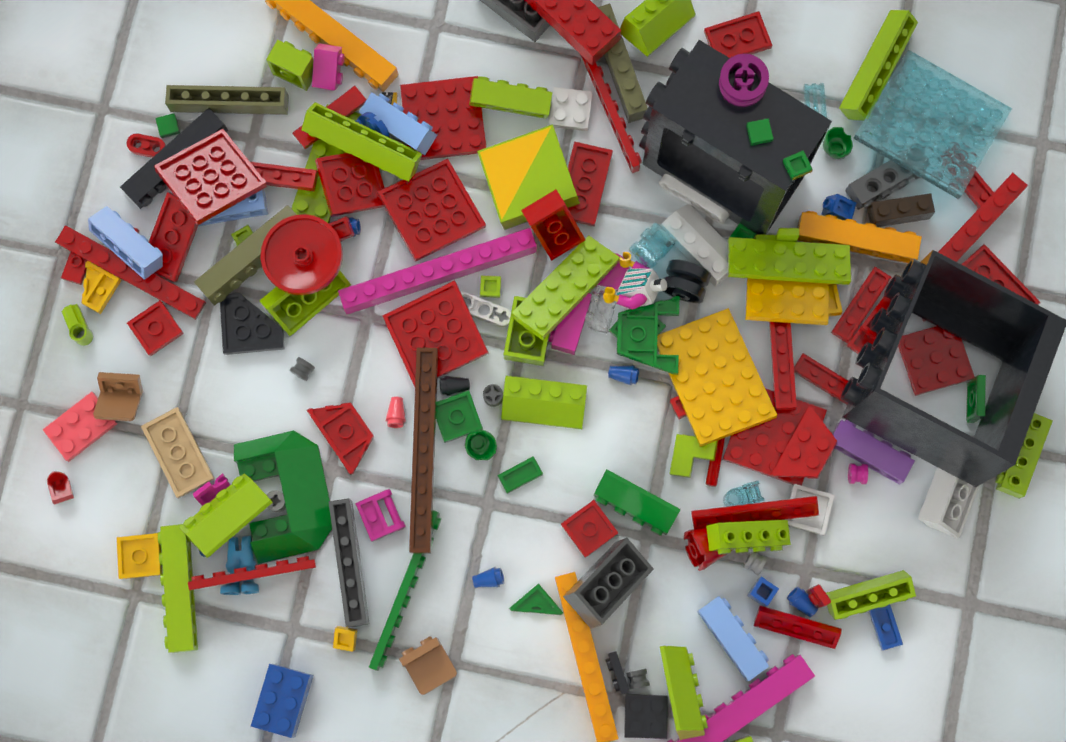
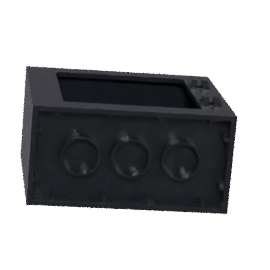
M698 40L691 52L684 48L677 52L669 66V70L672 73L666 85L660 81L657 82L647 97L645 104L649 107L643 116L646 122L641 130L644 136L639 143V147L645 150L643 165L662 177L664 174L674 177L722 207L729 213L728 218L737 224L741 223L755 232L756 235H766L805 177L804 175L791 180L784 166L783 159L804 150L811 165L832 121L769 82L764 96L757 103L746 107L729 103L720 92L719 79L723 65L730 58ZM737 70L728 76L729 83L733 88ZM755 73L753 86L750 91L759 86V79ZM769 118L773 141L751 146L746 127L747 122Z
M932 250L921 262L912 258L901 276L897 274L893 276L884 292V296L891 299L887 310L881 308L877 312L870 325V330L877 333L873 344L866 342L856 358L855 364L863 368L859 378L851 377L842 391L841 399L848 403L842 418L977 487L1016 464L1066 328V319L935 250ZM911 313L1002 361L985 406V417L981 418L974 437L880 389Z

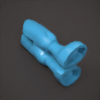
M242 536L241 551H239L238 537L229 539L225 566L230 574H233L234 569L246 567L247 571L255 569L256 562L250 543L252 542L251 536ZM253 579L244 580L241 587L240 581L228 583L220 588V594L259 593V585L254 583Z

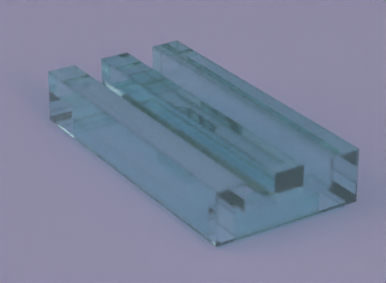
M816 83L812 85L804 84L805 105L810 107L809 90H812L813 107L819 113L817 90H819L821 114L827 117L824 83L816 85Z

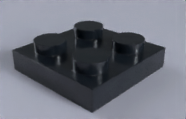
M625 694L624 737L667 739L668 695Z

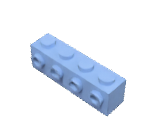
M371 92L359 113L371 112L375 114L374 118L377 121L382 120L388 132L425 155L437 137V134L431 131L433 127L424 121L421 124L417 122L418 117L411 112H408L406 115L403 113V107L395 102L391 105L388 103L390 99L380 93L377 96Z
M264 189L198 226L268 215Z
M106 206L88 218L89 231L144 280L163 267L162 252L157 247L154 248L145 236L139 235L130 223L122 220L116 211H112Z
M718 596L699 609L697 613L744 679L750 681L769 667L767 664L769 659L762 650H757L754 645L756 641L750 633L746 634L742 629L744 624L737 615H732L729 610L731 606L728 601Z

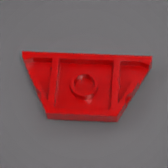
M343 403L336 406L330 405L316 409L309 408L306 410L349 474H354L374 435L352 403Z
M808 407L773 470L772 477L819 478L838 442L812 407Z

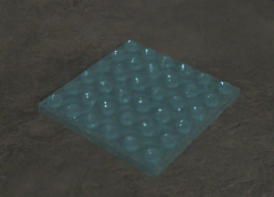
M908 50L853 139L959 199L1012 108Z

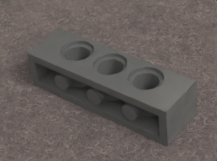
M915 145L850 183L845 191L851 200L857 203L856 207L858 210L863 207L867 209L876 199L880 197L884 199L893 193L891 190L897 187L899 189L909 184L908 180L922 177L926 173L925 170L929 163ZM904 166L908 168L909 172H903L901 170V167ZM884 176L890 177L892 182L885 181ZM867 186L874 187L876 192H870Z

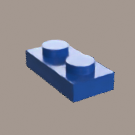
M891 605L868 610L881 651L903 645Z

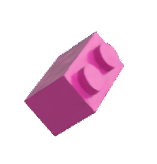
M318 44L314 48L312 87L335 91L342 84L343 73H340V70L344 64L345 57L342 54V47Z

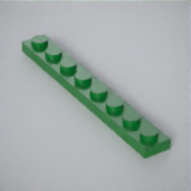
M434 510L432 533L434 529L438 530L442 520L439 518V512ZM413 553L368 668L379 671V668H383L387 661L386 650L388 647L391 648L394 643V630L396 627H400L403 616H401L403 607L407 608L411 599V596H408L410 589L416 587L419 579L416 574L419 568H423L426 561L424 554Z

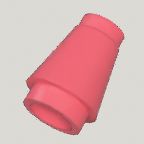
M391 397L385 420L388 427L402 428L406 422L403 398Z

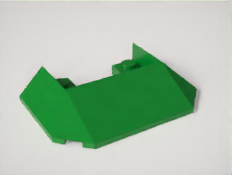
M294 430L234 444V462L237 463L239 475L246 474L254 482L280 476L286 505V515L249 523L253 540L250 543L258 564L320 550L328 534L332 531L328 502L330 498L319 446Z

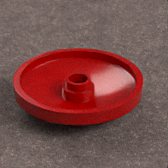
M293 215L281 220L267 233L261 247V264L266 276L277 288L293 295L313 294L327 287L337 276L343 261V248L336 231L326 221L313 215Z

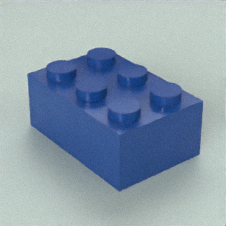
M269 664L250 727L289 738L296 737L314 675L276 664Z

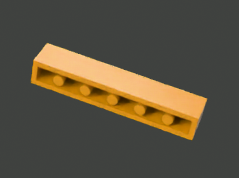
M814 211L802 212L797 227L799 229L797 241L850 245V252L903 263H909L912 258L918 260L922 236L916 235L915 232H898L895 228H879L872 223L859 224L853 219L840 220L833 215L820 216Z

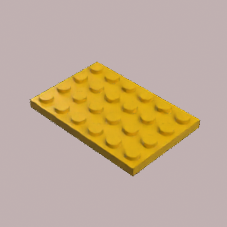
M729 308L657 336V348L660 355H679L678 375L668 374L700 447L777 418V413Z

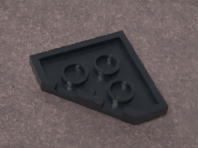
M241 293L228 294L220 302L224 355L285 349L283 328L253 305Z

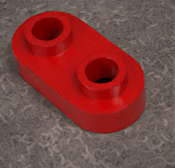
M139 133L130 135L126 142L128 149L133 154L153 158L158 153L154 151L156 147H160L159 151H161L166 146L164 141L158 137ZM137 143H141L139 148L135 147Z

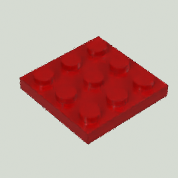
M348 153L316 158L315 163L331 217L384 207L377 195L378 191L384 189L379 167L364 162L362 159Z
M938 326L901 337L898 347L915 396L967 382L975 378L961 338Z

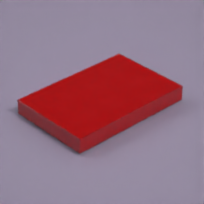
M760 11L704 28L709 46L729 58L738 54L752 55L771 49L773 46Z

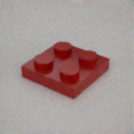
M161 300L127 322L149 356H152L184 334Z
M592 500L560 524L585 558L618 534V531L595 500Z

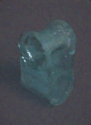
M759 481L750 482L729 490L723 497L724 505L728 507L765 501V498L761 496L758 486L760 484ZM730 494H735L738 497L737 504L730 502Z

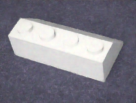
M690 204L676 210L661 224L660 231L691 263L702 266L711 273L710 282L715 287L728 276V242Z
M937 468L931 486L927 491L923 507L920 509L918 519L929 527L955 538H960L979 486L974 487Z

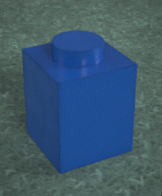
M760 577L747 596L760 605L767 607L779 588L763 577Z

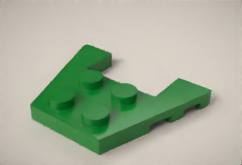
M675 296L665 301H657L644 307L641 306L636 309L619 312L617 354L670 374L678 375L679 355L657 354L658 315L679 316L680 296Z

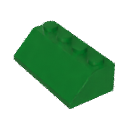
M607 469L594 492L595 501L604 506L609 504L615 507L614 511L622 516L628 514L633 517L632 521L640 526L644 524L650 526V531L659 536L668 534L681 510Z

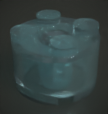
M654 223L640 235V241H636L629 248V251L645 267L652 269L658 264L656 261H659L661 258L663 259L672 249L676 240L662 226Z

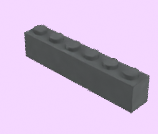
M350 498L328 501L345 624L349 628L368 625L370 623L353 503Z

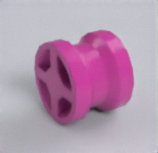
M853 463L849 464V484H854L855 482L867 484V464H862L861 466H856Z

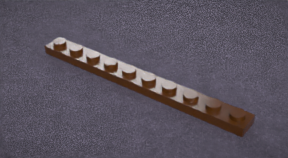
M417 348L409 553L431 554L438 369L437 348Z

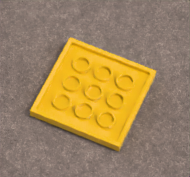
M747 278L745 320L828 325L829 284Z

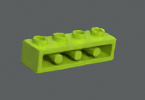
M479 76L478 79L474 78L472 82L470 106L547 119L549 116L552 92H549L547 88L536 87V89L528 88V85L518 83L517 86L510 85L505 80L493 82L489 81V78Z
M1034 413L1016 464L997 475L995 480L998 483L996 490L1018 499L1025 497L1053 420Z
M788 520L726 522L707 525L709 551H718V554L731 553V550H735L736 553H746L748 549H753V552L766 551V548H770V551H781L783 546L791 545Z
M904 570L826 593L831 600V603L827 605L828 612L835 620L916 597L912 577Z

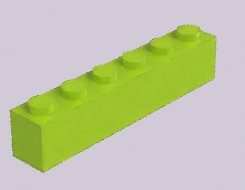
M909 10L889 11L839 107L849 120L867 121L918 24V21Z
M316 102L306 111L301 130L310 136L317 137L329 145H333L348 154L362 159L364 162L371 163L383 171L396 175L402 180L409 182L415 175L422 153Z
M183 524L161 526L160 532H158V543L161 544L162 553H159L160 565H163V573L160 575L161 585L164 586L162 605L166 609V615L163 616L164 628H167V636H165L164 643L168 653L198 650L194 590H189L188 581H192L191 577H193L191 541L180 529Z

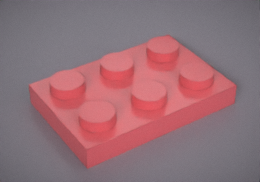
M90 392L43 429L68 462L118 424L115 420L94 418L93 413L98 400L94 392Z

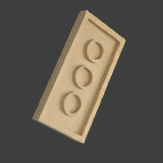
M178 407L141 426L176 498L179 499L205 485L208 481L211 482L215 479Z

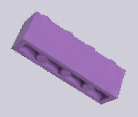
M841 420L832 433L838 442L835 447L836 450L861 464H867L870 469L899 485L905 481L915 460L911 459L909 453L895 450L892 448L893 445L885 440H877L874 438L875 435L867 430H859L856 428V424L848 420Z

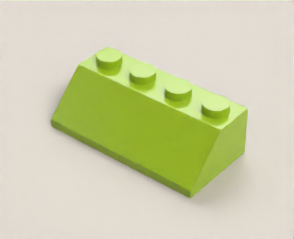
M645 0L624 17L620 27L621 35L648 57L695 17L696 13L691 0Z
M339 270L335 279L327 287L316 293L293 295L275 287L259 302L285 332L291 336L339 296L338 290L347 288L351 284Z
M506 376L501 420L582 430L587 385Z
M243 474L236 477L229 487L218 492L216 498L210 503L204 504L193 517L187 518L180 529L192 544L208 558L273 502L250 477Z
M660 646L676 732L679 739L705 735L704 729L708 728L706 716H701L700 707L704 706L701 694L697 695L695 688L699 686L697 673H692L691 666L695 665L693 653H688L687 647Z

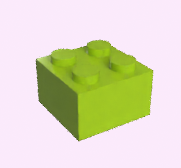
M277 40L266 59L272 74L307 91L312 83L314 59L312 54L304 49L301 51L296 49L288 41L282 42Z

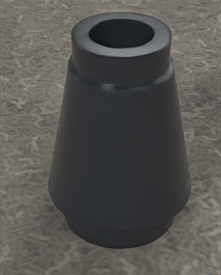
M444 376V378L439 380L441 395L446 394V396L470 390L469 378Z

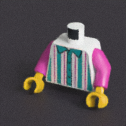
M623 252L624 259L619 258L620 266L623 268L632 267V269L627 270L616 295L614 288H605V293L603 294L604 301L606 303L616 301V304L621 305L624 310L636 309L652 304L658 292L667 289L666 280L659 279L653 269L637 261L633 262L629 252Z

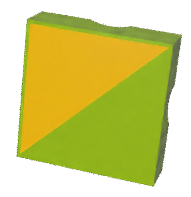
M553 124L477 151L504 230L528 222L521 210L557 189L568 208L580 204Z

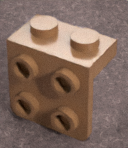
M99 372L97 380L100 394L93 413L94 418L133 421L143 393L140 375Z
M431 636L420 642L422 646L414 650L411 647L402 652L403 657L399 658L422 695L427 694L457 675V671L437 637L432 639Z

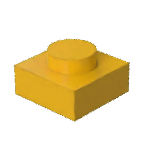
M342 626L335 627L333 648L353 652L356 648L357 629Z

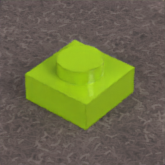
M481 276L480 297L500 298L501 276Z

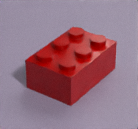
M557 189L521 210L551 261L586 240Z

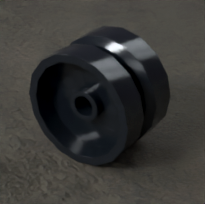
M684 260L669 261L666 270L669 276L663 278L667 282V289L663 292L671 297L680 296V300L685 302L702 303L706 293L703 287L708 286L711 273L695 263Z

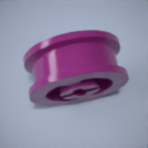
M738 54L731 57L723 65L720 74L719 89L722 96L729 103L736 106L746 107L757 103L764 96L768 86L769 71L767 66L760 58L751 54ZM737 70L733 88L729 83L728 76ZM755 73L759 79V86L750 91L753 86Z

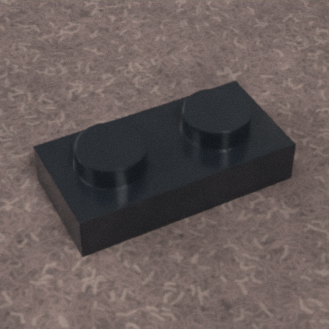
M617 652L609 653V658L605 659L609 672L612 670L616 679H613L612 682L615 691H620L621 695L629 693L630 691Z

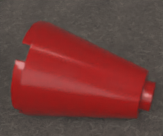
M707 528L692 529L684 532V540H688V545L685 546L687 555L694 567L699 566V571L706 569L727 555L718 554V551H709Z

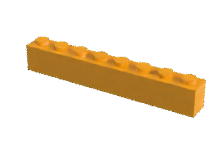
M265 0V3L270 8L278 9L284 19L287 21L289 19L292 20L298 30L301 32L306 31L310 34L309 37L318 44L320 42L321 44L342 47V54L345 56L343 65L346 67L348 65L354 69V73L360 78L365 77L370 86L375 90L379 88L384 92L397 78L398 71L393 64L312 1Z
M572 572L556 576L555 581L596 741L610 742L617 740L618 735L590 627L563 597L578 582L576 573Z

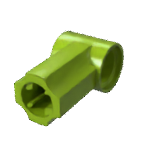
M74 304L64 307L61 312L68 326L71 339L82 346L90 344L93 340V333L88 328L79 305ZM84 331V335L78 338V334Z

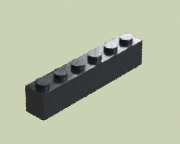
M208 108L122 184L120 188L140 209L148 206L158 193L164 192L167 188L165 182L155 171L154 165L221 129L227 132L226 125Z

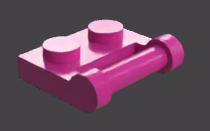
M390 489L355 503L372 542L406 527L404 521H401L391 498L392 492ZM384 500L394 525L388 527L378 501Z

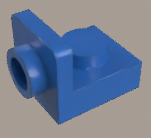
M840 194L827 196L823 202L821 214L823 216L833 215L841 220L852 219L857 203Z

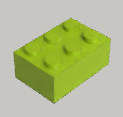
M514 296L511 313L526 299L525 297ZM510 316L503 354L504 360L544 366L550 333L544 340H541Z

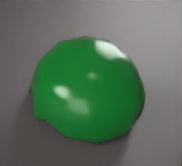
M833 127L827 131L823 139V149L830 157L844 159L852 151L851 135H847L844 132V128Z
M474 430L466 437L464 445L466 452L475 460H490L496 454L497 443L495 437L490 432Z

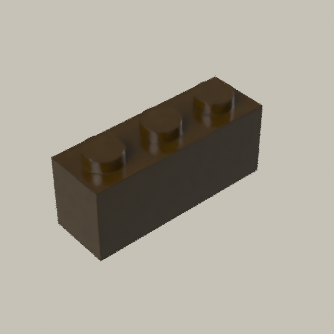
M929 193L872 202L867 212L870 223L877 225V227L929 220L934 215L935 208L932 194Z

